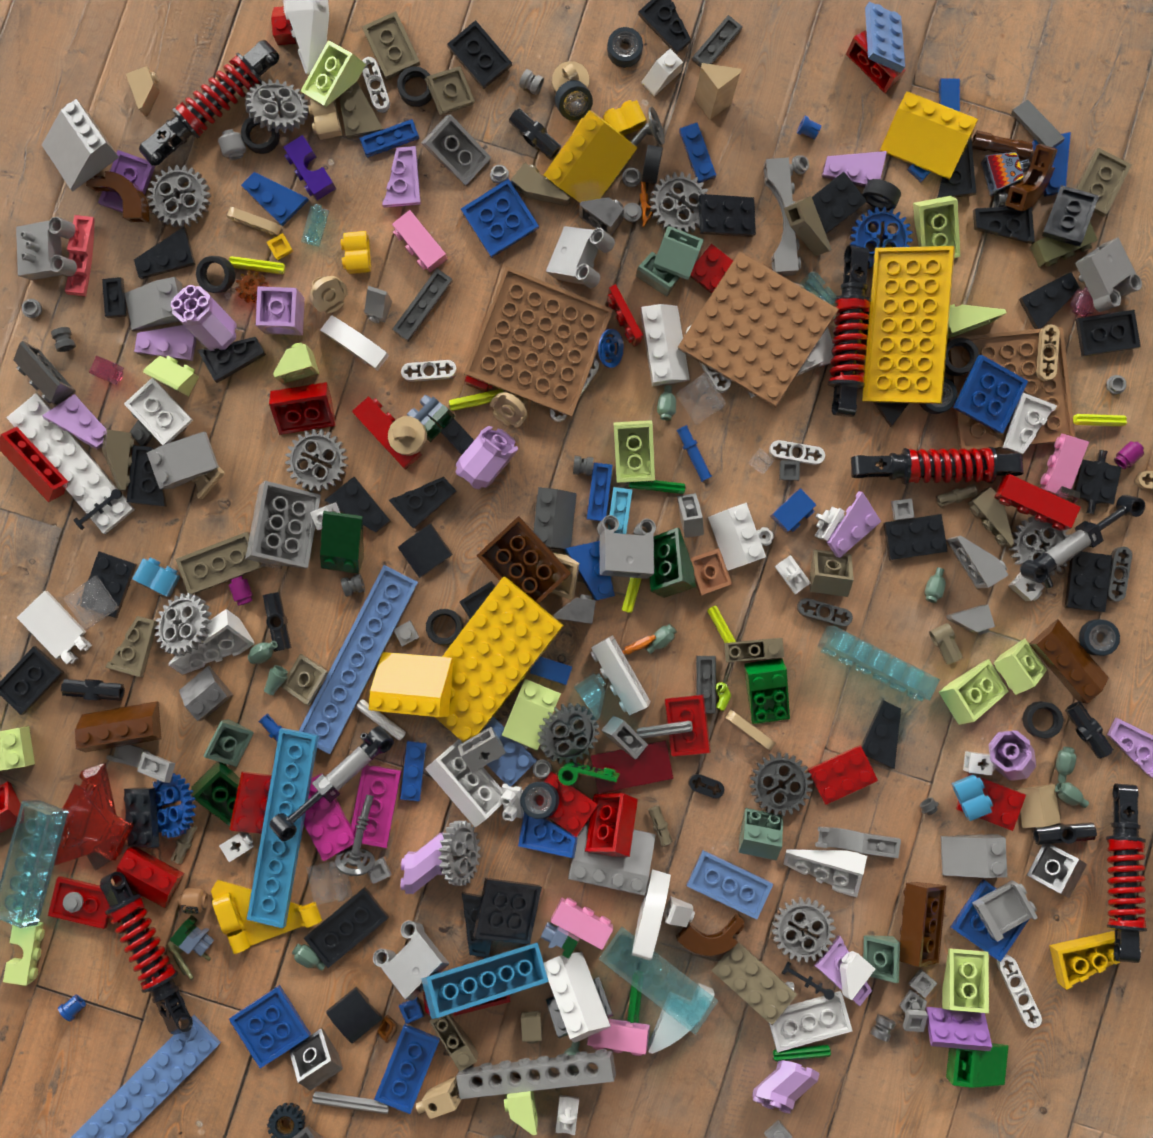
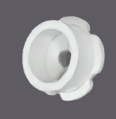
M766 527L757 530L761 544L764 546L770 545L772 543L771 540L774 538L773 532Z

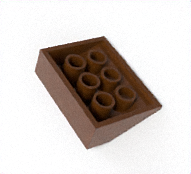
M520 516L512 521L476 555L499 581L503 577L508 578L537 604H540L571 574L566 566Z

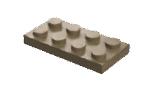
M242 533L175 559L187 592L193 595L263 568L261 562L245 559L250 533Z
M740 942L728 950L712 969L713 973L771 1025H774L798 995Z

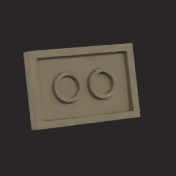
M396 11L362 26L386 80L401 74L407 68L420 65V61Z
M1100 148L1094 151L1076 189L1099 195L1094 209L1095 213L1103 217L1107 215L1132 164Z

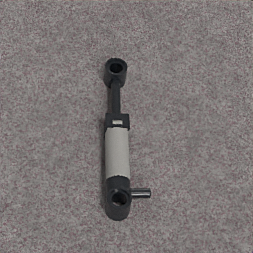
M1122 495L1117 500V511L1098 524L1088 521L1082 522L1075 527L1076 532L1035 560L1025 561L1020 570L1022 577L1037 583L1044 582L1046 588H1052L1053 582L1049 574L1088 546L1094 548L1103 542L1101 530L1123 515L1141 516L1145 510L1144 500L1130 495Z
M381 726L373 728L369 734L362 733L360 738L363 740V743L328 775L324 776L322 774L312 783L318 791L292 815L288 817L286 814L280 813L273 817L269 826L280 841H287L295 835L297 828L294 822L322 797L331 803L340 795L338 790L378 754L385 753L392 748L394 740Z

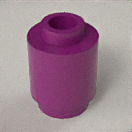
M1130 441L1116 454L1114 462L1119 467H1122V469L1130 468L1144 455V447L1139 442Z
M242 576L232 579L229 588L234 602H237L238 606L252 602L253 594L248 580L243 579Z

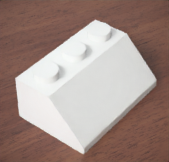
M747 503L708 517L727 571L766 557Z

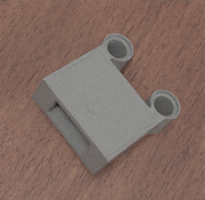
M53 217L50 221L16 227L18 276L29 280L60 275L73 276L77 270V265L74 260L62 256L61 237L66 239L72 238L75 234V225L62 218Z
M564 226L546 272L557 280L584 284L589 288H594L600 282V274L593 269V262L598 249L604 253L611 251L615 240L601 228L591 230Z
M1119 237L1103 243L1075 263L1081 274L1079 275V280L1085 282L1093 299L1094 307L1098 312L1119 306L1121 296L1138 291L1142 287V281L1136 274Z
M612 515L604 517L597 526V531L600 535V575L645 579L651 577L654 574L653 533L656 530L654 521L643 519L634 528V535L614 533L619 528V521ZM605 523L611 526V530L605 527ZM642 526L647 529L648 533L642 530Z
M406 921L401 926V934L404 938L412 940L397 955L392 950L378 949L373 955V962L376 966L382 968L405 1000H414L424 990L421 978L442 972L449 965V962L426 935L421 923ZM414 926L415 930L414 933L411 935L410 931L411 928ZM386 954V955H387V960H386V962L384 963V962H383V957H384V955Z

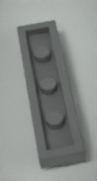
M437 268L392 330L409 342L453 282L452 278Z

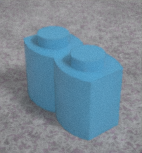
M150 557L149 560L143 558L132 579L164 596L170 597L181 576L177 575L178 571L169 566L166 569L160 566L161 562Z
M972 774L951 783L967 820L972 821L992 812L990 807L993 804L989 796H985L982 789L985 787L980 777L976 778Z

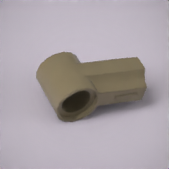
M948 623L929 631L933 643L939 648L946 664L957 662L963 658L954 640L955 633Z

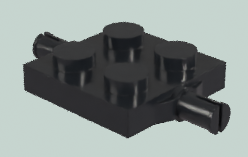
M1099 450L1097 461L1083 459L1078 471L1073 497L1089 502L1086 514L1095 515L1096 504L1113 505L1122 467L1105 462L1108 453L1106 450Z

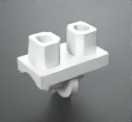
M831 507L829 511L825 510L823 515L817 513L815 518L819 522L816 527L819 529L815 537L828 541L837 524L842 522L845 517V511L841 508Z
M791 555L774 566L794 594H797L811 584Z
M503 784L501 787V803L504 807L503 819L508 821H514L516 817L522 819L524 816L521 806L522 788Z
M560 1095L556 1133L575 1135L579 1097Z

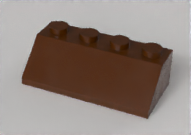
M1059 619L1029 643L1032 649L1077 701L1088 704L1103 691L1109 677Z
M155 701L82 714L75 728L76 749L87 753L160 740L159 702Z
M923 882L906 883L904 888V906L902 908V926L900 927V962L916 967L939 963L946 885Z

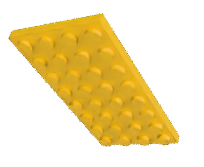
M954 246L875 248L863 402L942 404L955 254Z
M503 577L442 656L453 658L449 716L435 718L463 743L481 733L564 625L508 578Z

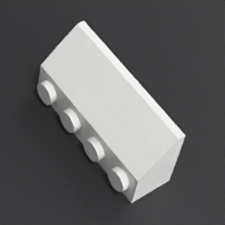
M658 304L641 307L640 315L652 387L690 381L686 354L678 349V345L683 339L678 306Z
M612 635L591 647V655L595 662L599 661L602 666L600 671L604 678H608L611 682L610 689L613 694L619 696L621 700L619 704L622 710L631 715L647 708L651 701L614 636Z
M458 739L425 769L472 825L477 827L502 805V789L484 767L473 773L470 771L460 755L458 746L462 742Z
M583 952L572 953L569 959L560 955L544 962L547 978L570 1040L576 1043L611 1027Z

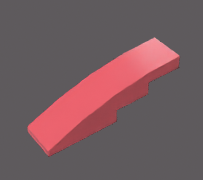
M74 215L75 234L69 239L67 250L69 252V259L76 262L77 270L73 276H68L65 292L68 295L86 297L93 255L94 217Z

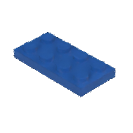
M404 1024L374 1100L411 1114L440 1038Z

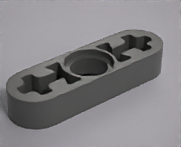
M1117 547L1112 551L1107 594L1109 601H1121L1126 596L1132 562V551L1128 547ZM1122 552L1125 555V558L1121 559V557L1118 556V553ZM1116 569H1121L1123 572V577L1120 580L1114 576ZM1112 590L1119 592V595L1115 596L1112 594Z
M804 598L797 604V610L801 615L838 626H848L853 619L852 613L849 610L813 599ZM809 602L808 605L811 607H816L815 604H818L815 615H813V610L804 612V608L801 607L802 604ZM822 607H827L830 611L829 616L826 618L820 616L819 611ZM834 609L837 610L835 614L842 615L844 612L848 619L841 623L840 618L834 617V621H832Z

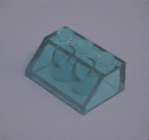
M592 672L574 684V688L595 719L598 720L601 715L605 694L603 686L606 683L599 673L595 675Z

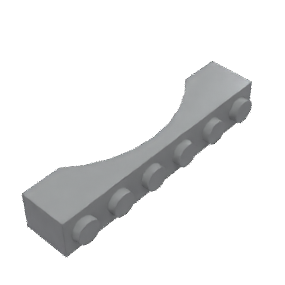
M789 157L766 159L763 166L765 185L776 197L783 217L781 242L771 258L772 271L781 276L796 275L798 270L801 269V259L797 257L799 239H796L795 231L791 228L784 211L785 207L795 203L792 199L795 187L794 183H791L793 165L789 164Z

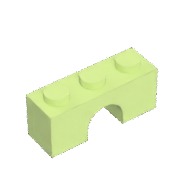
M20 919L13 923L10 943L17 944L23 949V958H13L6 962L3 982L27 986L36 979L38 975L37 961L41 956L40 943L45 934L43 922Z

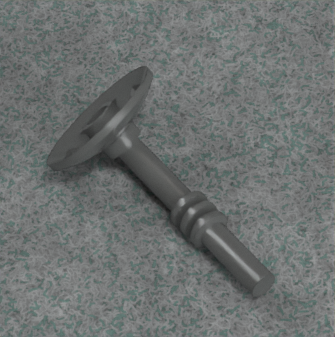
M653 107L648 109V123L630 141L635 146L647 134H652L660 145L665 144L663 128Z
M366 795L361 816H358V825L355 826L357 830L353 848L345 849L336 856L335 865L345 875L361 876L370 872L374 867L375 859L372 853L361 848L364 830H367V822L370 820L368 816L374 796ZM367 858L370 859L369 863L366 866H364L367 862ZM349 864L354 867L357 866V869H351L346 867L345 865Z

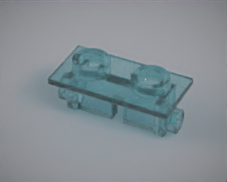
M318 204L310 207L301 239L302 243L320 247L329 210L322 209V206Z
M810 272L800 282L810 293L831 305L835 303L837 295L833 293L829 286L825 289L822 287L825 282L818 272Z

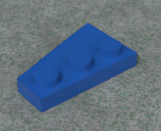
M256 172L252 173L241 184L282 227L309 201L307 197Z
M600 541L564 549L570 558L580 563L578 571L594 600L615 596L611 577L600 575Z
M524 812L519 847L575 858L577 837L546 818L534 819Z

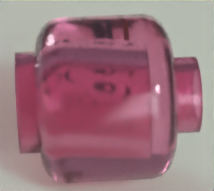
M1087 287L1084 290H1077L1070 303V307L1073 309L1072 313L1087 317V315L1095 312L1093 299Z

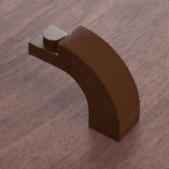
M1043 144L1036 145L1026 176L1019 184L1010 187L1005 206L1024 211L1038 201L1054 172L1055 167H1052L1058 149Z
M105 171V177L94 176V179L86 181V186L93 191L118 192L123 201L124 219L129 222L149 223L148 202L136 184L124 176L111 171Z
M736 913L721 931L714 934L703 933L688 922L687 927H683L676 935V938L686 949L696 954L705 956L719 955L732 949L738 943L734 935H738L743 930L745 921Z

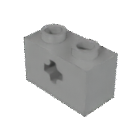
M492 727L458 746L462 759L472 773L482 769L486 764L499 759L506 753L502 742Z

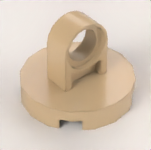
M567 61L560 64L552 75V86L555 93L562 84L571 80L581 81L588 88L589 74L587 69L575 61ZM574 91L568 94L565 99L575 101L584 95L581 91Z
M335 276L318 277L312 282L310 301L319 312H335L344 305L343 300L345 295H348L347 287L340 278Z
M499 393L492 399L490 407L493 406V415L499 422L506 426L511 424L519 427L527 417V410L524 406L527 399L519 397V400L514 394Z
M403 416L391 424L388 431V440L390 446L396 452L403 455H413L418 453L423 444L426 443L427 431L418 419L411 416Z

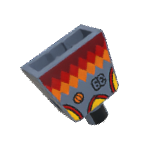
M1016 152L987 155L981 161V166L990 196L1017 185L1024 178L1023 172L1029 170L1030 161L1028 159L1019 161Z

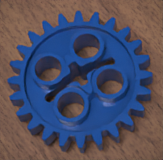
M876 207L874 213L869 209L867 216L861 214L860 218L862 221H855L858 227H852L851 231L855 234H851L849 238L854 241L849 245L866 248V244L871 243L875 248H879L880 239L877 238L881 233V222H884L882 232L884 241L881 243V248H885L886 245L910 247L907 244L911 243L913 239L908 238V236L913 232L907 231L910 224L904 225L903 223L906 217L899 218L901 212L894 215L893 208L886 212V207H883L880 212L878 207ZM868 225H875L877 228V232H870L868 230ZM887 227H895L896 233L890 234L887 231ZM875 251L869 252L868 269L874 265Z
M175 773L172 774L170 783L157 780L153 782L154 787H152L156 790L158 831L162 832V836H167V838L186 834V830L190 829L189 824L194 823L191 817L196 815L192 811L196 806L192 804L195 800L194 797H191L193 790L188 789L190 783L185 784L186 779L181 778L180 774L176 775ZM181 802L180 805L162 809V806Z

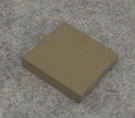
M460 66L425 78L440 115L475 103Z

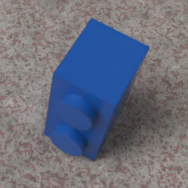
M800 488L770 517L785 532L790 530L794 532L801 525L799 521L803 517L807 519L815 512L813 508L816 504Z

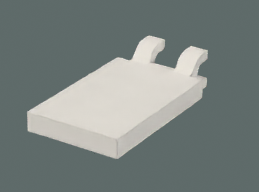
M44 591L17 617L56 659L61 657L66 664H74L78 660L70 651L75 644L80 651L83 649L87 651L92 646L83 637L86 633L83 627L48 591Z

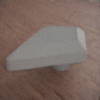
M910 989L900 1003V1007L905 1014L907 1009L925 1011L927 1001Z

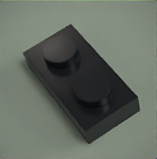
M121 277L102 279L105 317H126L124 279Z
M454 418L444 429L442 428L441 433L461 455L474 441Z

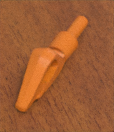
M641 182L640 202L642 227H644L653 215V212L650 211L648 217L645 215L646 210H650L651 206L648 205L646 182Z
M647 636L624 647L625 649L622 650L623 654L629 655L635 651L645 649L656 639V636Z

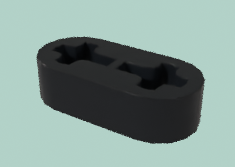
M693 774L688 781L692 790L712 798H720L725 791L720 781L702 774ZM699 777L705 786L698 785L696 788L692 781L693 779L697 780ZM718 784V788L721 790L713 794L708 785L715 787Z

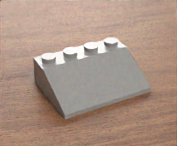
M77 99L68 103L60 110L42 143L46 153L72 191L119 158L95 121Z
M264 481L260 484L245 559L266 564L307 569L315 531V524L310 512L319 509L321 495L269 481Z
M589 820L577 837L575 858L571 860L568 879L645 896L656 834L634 829L630 857H612L585 852Z

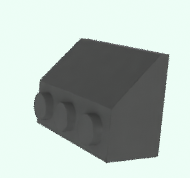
M24 341L19 343L13 359L18 365L16 368L21 374L27 375L31 379L29 383L36 390L39 389L43 393L41 396L47 403L59 405L76 391L38 348Z
M538 487L533 532L548 548L565 549L571 547L577 493Z

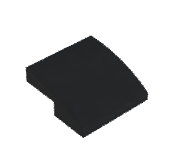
M432 524L427 525L398 546V549L419 578L453 555Z
M357 987L326 1011L333 1024L351 1044L382 1020V1015L369 1003V998Z

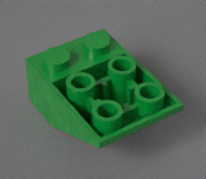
M783 659L744 663L752 724L790 719L787 668Z
M991 1043L992 1048L990 1051L949 1048L946 1078L954 1086L970 1088L1005 1085L1009 1046Z

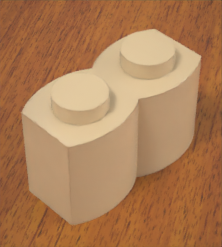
M311 98V105H308L310 116L314 117L315 123H312L314 135H318L320 140L342 136L335 100L325 107Z

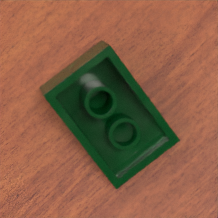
M324 511L320 547L321 568L359 574L364 559L363 516Z
M677 527L653 536L654 574L649 577L650 591L665 598L695 588L694 568L680 528Z
M217 761L191 786V790H193L192 797L230 826L240 778L225 764Z

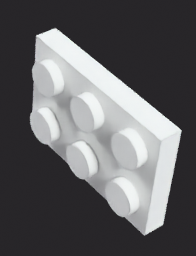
M151 378L124 403L162 445L170 443L193 421L154 378Z

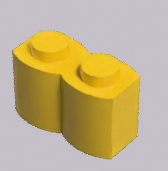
M628 100L621 105V108L608 109L604 113L605 115H603V120L623 136L643 128L647 122L637 100Z
M366 231L343 233V239L340 240L342 251L345 250V257H342L343 269H346L349 274L371 272L368 233Z

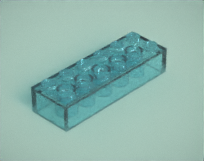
M827 626L817 647L821 648V653L830 657L837 656L839 657L837 661L847 666L855 665V670L863 674H872V678L878 682L890 683L889 687L896 691L908 692L906 696L922 702L925 699L930 701L940 679L836 626Z
M40 800L22 801L0 880V920L19 928L38 925L68 815L67 810Z
M621 927L599 960L696 1035L718 1003V1000L656 952H653L651 961L633 956L632 950L635 936Z

